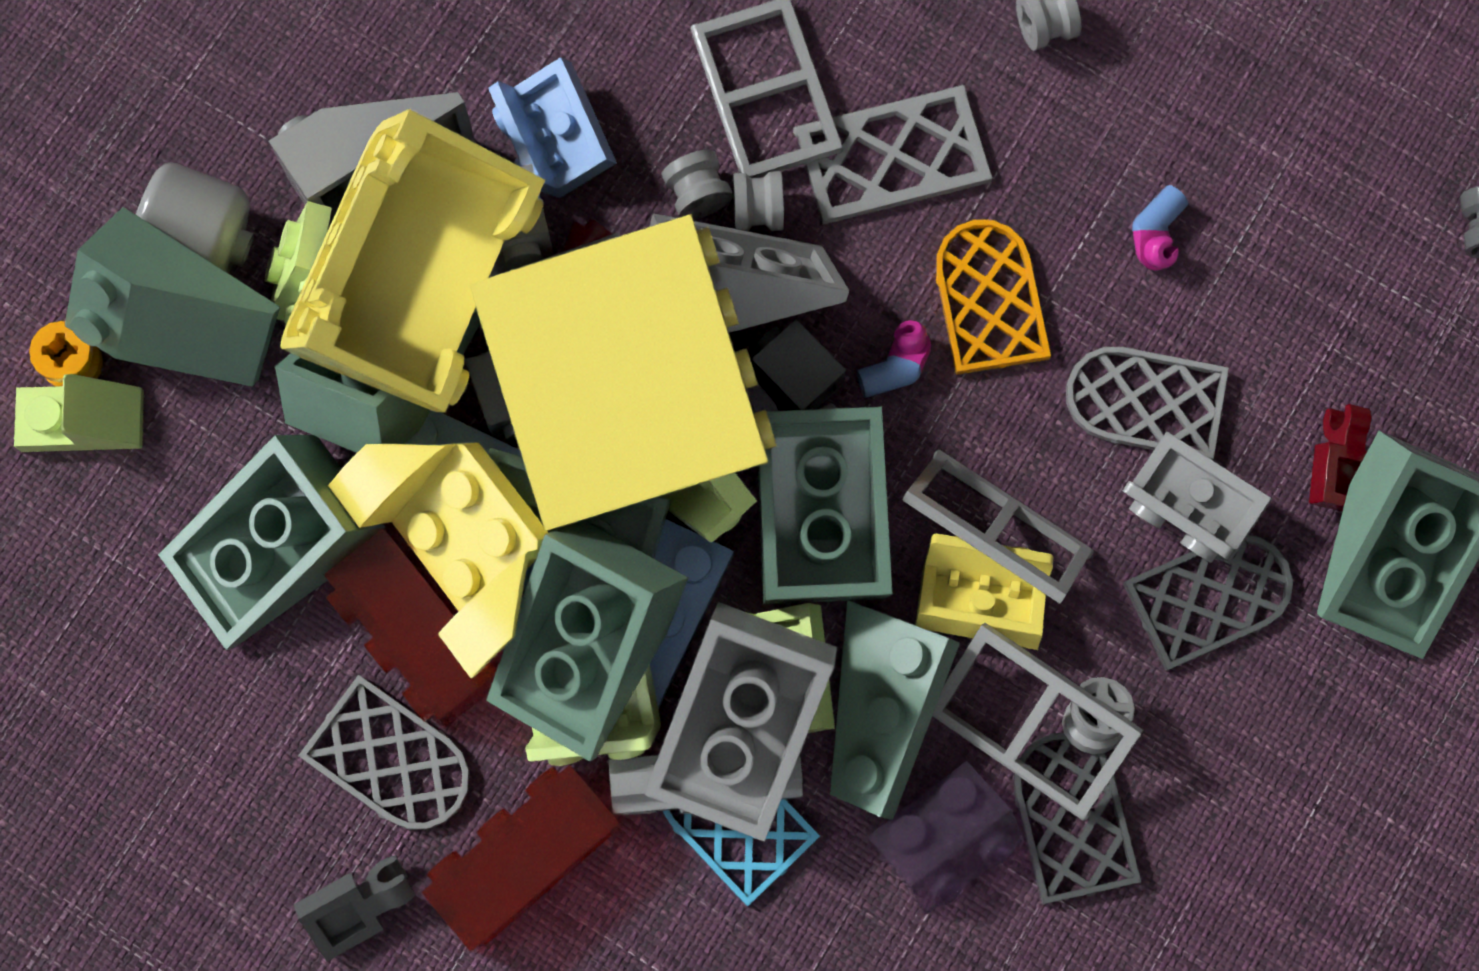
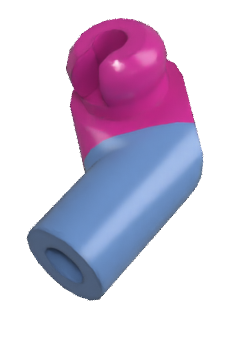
M1167 185L1135 218L1132 224L1136 256L1146 268L1154 271L1171 267L1179 255V247H1172L1173 239L1170 237L1168 226L1188 206V200L1180 190L1171 185Z
M910 320L898 325L895 329V339L886 361L856 370L858 383L864 398L909 386L919 379L931 352V340L922 323Z

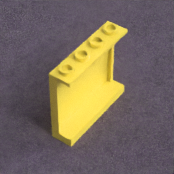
M691 214L469 284L545 531L559 529L584 519L751 467L767 464L769 460L765 450L777 446L766 410L754 413L746 390L758 385L748 351L743 349L735 352L728 327L738 325L739 322L728 287L716 291L709 271L710 266L720 263L709 226L697 230Z

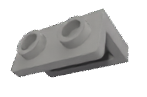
M1169 432L1165 433L1134 481H1128L1122 490L1135 499L1129 507L1130 511L1158 529L1167 520L1186 532L1180 543L1210 563L1213 562L1217 554L1225 559L1232 560L1273 500Z

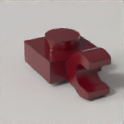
M1352 404L1346 405L1345 411L1332 408L1326 409L1323 419V432L1329 442L1315 445L1309 504L1343 512L1349 485L1367 453L1365 447L1371 425L1370 409Z

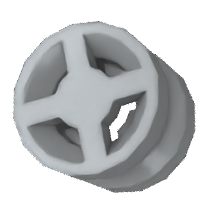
M1016 0L1019 25L1030 49L1035 51L1045 48L1051 39L1057 37L1067 41L1080 36L1081 17L1076 0Z
M699 150L676 159L664 168L661 175L667 188L674 190L678 199L674 206L679 217L690 214L693 220L706 217L725 207L734 197L728 182L720 180L717 173L720 163L715 151Z
M781 171L768 172L763 178H751L746 173H733L735 229L749 231L755 225H766L771 231L783 230L784 206Z
M1105 677L1091 678L1081 683L1079 687L1132 722L1135 707L1132 696L1124 686L1115 680ZM1071 701L1065 709L1062 719L1063 731L1069 742L1080 751L1090 754H1103L1114 749L1123 735L1093 716L1097 719V725H1095L1086 716L1089 712Z

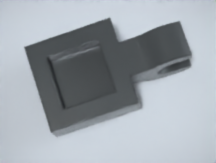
M396 855L378 862L369 871L367 878L360 885H358L350 872L293 905L298 920L328 962L383 931L384 929L378 915L406 904L414 898L415 893L406 879L408 877L406 871Z

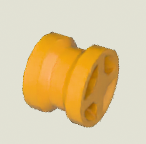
M65 321L47 324L39 329L31 340L29 354L32 365L40 375L44 376L55 387L63 386L64 374H75L97 379L101 373L103 359L100 349L97 346H90L81 341L72 330L65 327ZM64 345H67V350L60 357H54V354H58L64 348Z

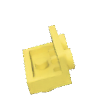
M933 534L922 571L915 626L925 630L974 638L981 625L987 623L1019 646L1038 650L1043 634L1046 594L959 537ZM1004 546L1050 576L1053 568V555L1032 551L1025 547Z

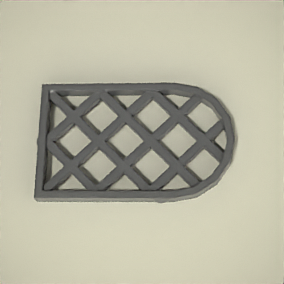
M1248 535L1232 560L1225 559L1217 554L1215 559L1231 565L1225 585L1204 577L1208 561L1201 558L1196 574L1176 567L1199 556L1193 551L1123 583L1142 622V627L1147 632L1165 671H1169L1246 635L1258 633L1262 628L1283 614L1291 600L1293 578L1287 560L1277 547L1260 537ZM1247 544L1256 545L1267 552L1263 567L1242 560ZM1273 560L1280 567L1281 574L1270 571ZM1239 568L1259 575L1253 595L1232 588ZM1164 572L1158 591L1138 584ZM1172 574L1193 582L1187 602L1166 594ZM1267 579L1284 585L1283 596L1279 605L1261 598ZM1201 585L1222 592L1215 612L1194 605ZM1137 592L1155 598L1149 616ZM1229 595L1250 603L1244 623L1223 616ZM1162 602L1184 609L1177 629L1156 622ZM1258 606L1274 612L1265 620L1252 625ZM1191 612L1212 620L1206 640L1185 633ZM1220 623L1240 630L1214 642ZM1156 631L1174 637L1168 655ZM1182 640L1201 647L1199 650L1176 659Z
M1051 733L1034 741L1019 759L1025 763L1028 756L1036 749L1052 759L1043 774L1047 779L1051 777L1058 764L1076 774L1078 778L1069 791V794L1073 797L1076 796L1084 781L1092 784L1096 777L1089 773L1096 761H1099L1102 768L1107 762L1104 753L1092 754L1084 768L1081 769L1065 759L1063 755L1071 743L1064 733ZM1050 741H1063L1057 752L1044 745ZM1015 773L1013 774L1015 805L1019 810L1042 905L1083 895L1093 896L1097 892L1141 882L1116 786L1117 780L1114 775L1104 788L1103 792L1105 794L1094 812L1091 811L1089 820L1081 834L1076 838L1058 826L1067 809L1060 806L1052 821L1038 814L1031 808L1041 791L1034 788L1025 803L1022 794L1021 777ZM1110 799L1112 800L1118 827L1101 817ZM1028 817L1047 828L1037 846H1035ZM1096 823L1116 835L1105 855L1084 843ZM1053 833L1073 845L1063 864L1058 863L1042 852ZM1121 842H1123L1129 870L1111 860ZM1080 850L1100 862L1089 882L1069 870ZM1039 860L1058 871L1047 890ZM1106 867L1126 878L1096 886ZM1064 876L1084 888L1053 895Z

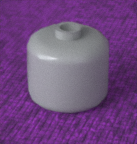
M173 162L165 163L155 171L135 214L228 274L233 264L240 267L244 265L254 238V233L246 231L250 213V201L243 189Z

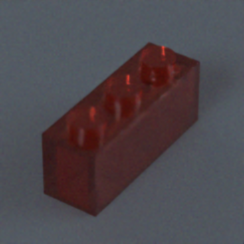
M384 528L324 574L335 588L326 597L348 626L358 619L373 637L364 644L365 648L386 674L397 667L411 686L405 689L402 695L424 722L435 715L447 727L489 693L497 671L496 668L489 662L476 677L470 678L438 635L454 617L453 614Z
M570 765L561 773L553 766L541 774L525 790L530 797L525 804L512 815L506 808L500 810L476 832L482 841L463 857L457 850L453 851L436 864L427 874L433 883L421 893L470 952L478 953L622 828L616 818Z

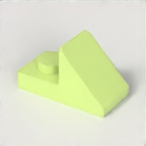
M64 374L63 386L16 388L14 447L20 452L142 449L144 390L137 386L75 374Z

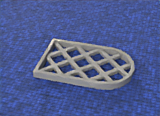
M1102 347L1087 353L1073 367L1066 384V405L1073 420L1087 434L1114 444L1119 443L1155 450L1164 436L1155 421L1172 411L1184 427L1183 430L1174 436L1181 440L1189 435L1199 448L1197 451L1213 460L1220 419L1223 414L1222 406L1229 368L1133 348ZM1107 356H1124L1130 359L1115 368ZM1098 358L1108 373L1091 383L1081 369L1089 361ZM1146 361L1170 365L1171 367L1156 376ZM1137 363L1150 381L1132 392L1120 374ZM1188 369L1213 375L1198 384ZM1178 371L1191 389L1178 398L1173 399L1162 384V381ZM1077 377L1084 389L1073 395V383ZM1113 379L1125 397L1108 408L1096 389ZM1219 380L1215 405H1213L1203 389ZM1155 387L1167 405L1149 415L1138 400V397ZM1087 395H1090L1101 413L1089 421H1086L1080 415L1075 404ZM1196 395L1208 413L1191 424L1179 405ZM1131 403L1143 421L1125 431L1113 413ZM1107 419L1117 434L1103 431L1094 426ZM1212 420L1207 446L1196 429ZM1148 427L1158 442L1132 436Z
M360 675L356 677L332 711L326 715L324 722L298 755L376 811L380 818L387 819L408 830H429L446 823L461 809L469 791V769L463 753L446 737L445 733L433 728ZM365 688L390 706L368 709ZM356 691H358L360 711L340 714ZM392 713L395 736L372 739L369 717ZM400 713L419 725L424 731L403 734ZM362 719L365 741L342 745L339 723ZM331 726L334 746L313 750ZM435 737L447 745L456 756L438 759ZM427 738L430 761L407 764L404 742ZM397 744L400 766L377 770L374 747ZM366 749L369 771L346 775L343 753ZM335 754L338 776L313 758ZM460 764L462 786L443 789L439 767ZM432 768L435 791L412 795L409 772ZM401 774L404 797L381 801L378 778ZM370 779L373 801L348 783ZM458 795L455 804L446 812L444 797ZM436 799L439 818L426 823H416L413 803ZM406 804L408 822L391 815L383 808Z

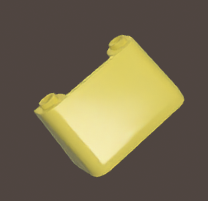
M411 109L382 121L373 132L361 155L289 317L281 339V348L312 363L432 411L446 412L448 405L453 406L459 401L469 380V371L463 369L464 356L457 352L476 308L469 284L489 278L504 241L514 238L520 231L527 234L532 230L543 208V200L538 198L545 179Z

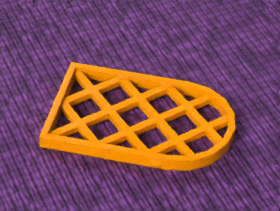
M974 219L956 226L944 237L936 256V284L939 288L956 375L1049 360L1051 354L1033 273V263L1023 239L1009 226L994 220ZM973 229H984L978 238L968 232ZM992 230L1005 235L1011 241L1003 253H1000L984 242ZM958 235L972 244L962 260L946 251L947 246ZM1016 246L1023 260L1024 268L1008 258ZM978 249L997 260L986 276L968 265ZM943 259L956 267L946 282L943 274ZM1003 265L1021 276L1010 292L992 281ZM962 272L980 283L970 299L952 288V285ZM1026 282L1029 288L1032 307L1016 297ZM986 288H989L1005 299L994 315L976 304ZM948 296L964 305L954 321ZM1010 304H1013L1029 315L1019 331L1000 320ZM970 310L988 321V324L978 338L959 326ZM1034 321L1036 322L1041 346L1024 336ZM994 327H997L1013 338L1002 354L984 343ZM956 335L972 345L962 360L960 359ZM1018 343L1035 352L1009 357ZM978 349L994 359L968 364Z

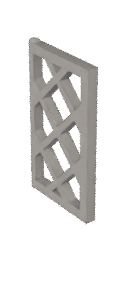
M961 85L832 117L836 130L848 136L842 145L843 152L838 153L833 161L825 157L805 164L822 224L991 183L992 176L966 96V87ZM954 101L959 118L950 132L921 115L928 107ZM897 116L906 121L892 146L863 131L868 122ZM820 121L796 126L793 129L800 149L813 145L811 136L824 133ZM915 126L944 142L930 167L901 151ZM962 130H963L965 139H963L962 137L959 136L960 133L962 132ZM856 141L886 156L871 181L842 166ZM952 147L971 156L975 169L974 172L954 177H948L938 171ZM894 161L924 177L918 186L889 192L880 187ZM820 168L827 171L824 177H822ZM837 176L864 191V194L859 201L831 207L827 189L834 177Z

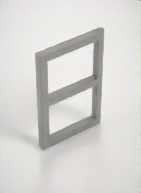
M791 0L770 1L691 26L690 29L739 173H746L751 178H761L768 172L784 171L843 152L840 138ZM782 15L801 70L725 93L706 38ZM807 84L826 141L749 165L730 108Z
M937 450L933 454L931 462L902 499V501L1058 603L1062 602L1086 560L1090 559L1094 553L1092 548L941 450ZM942 468L1002 507V510L985 534L923 494ZM1013 515L1075 554L1059 582L996 542V539Z
M987 623L981 625L945 682L932 715L1083 821L1089 818L1091 814L1090 809L1143 732V729ZM986 643L1049 685L1007 750L946 709ZM1060 693L1123 735V738L1081 801L1018 759L1020 753Z

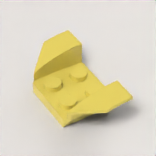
M480 443L444 445L366 444L343 467L328 487L359 528L393 523L459 611L438 635L470 678H474L515 637L526 571L537 559L544 536L549 532L545 531L543 524Z

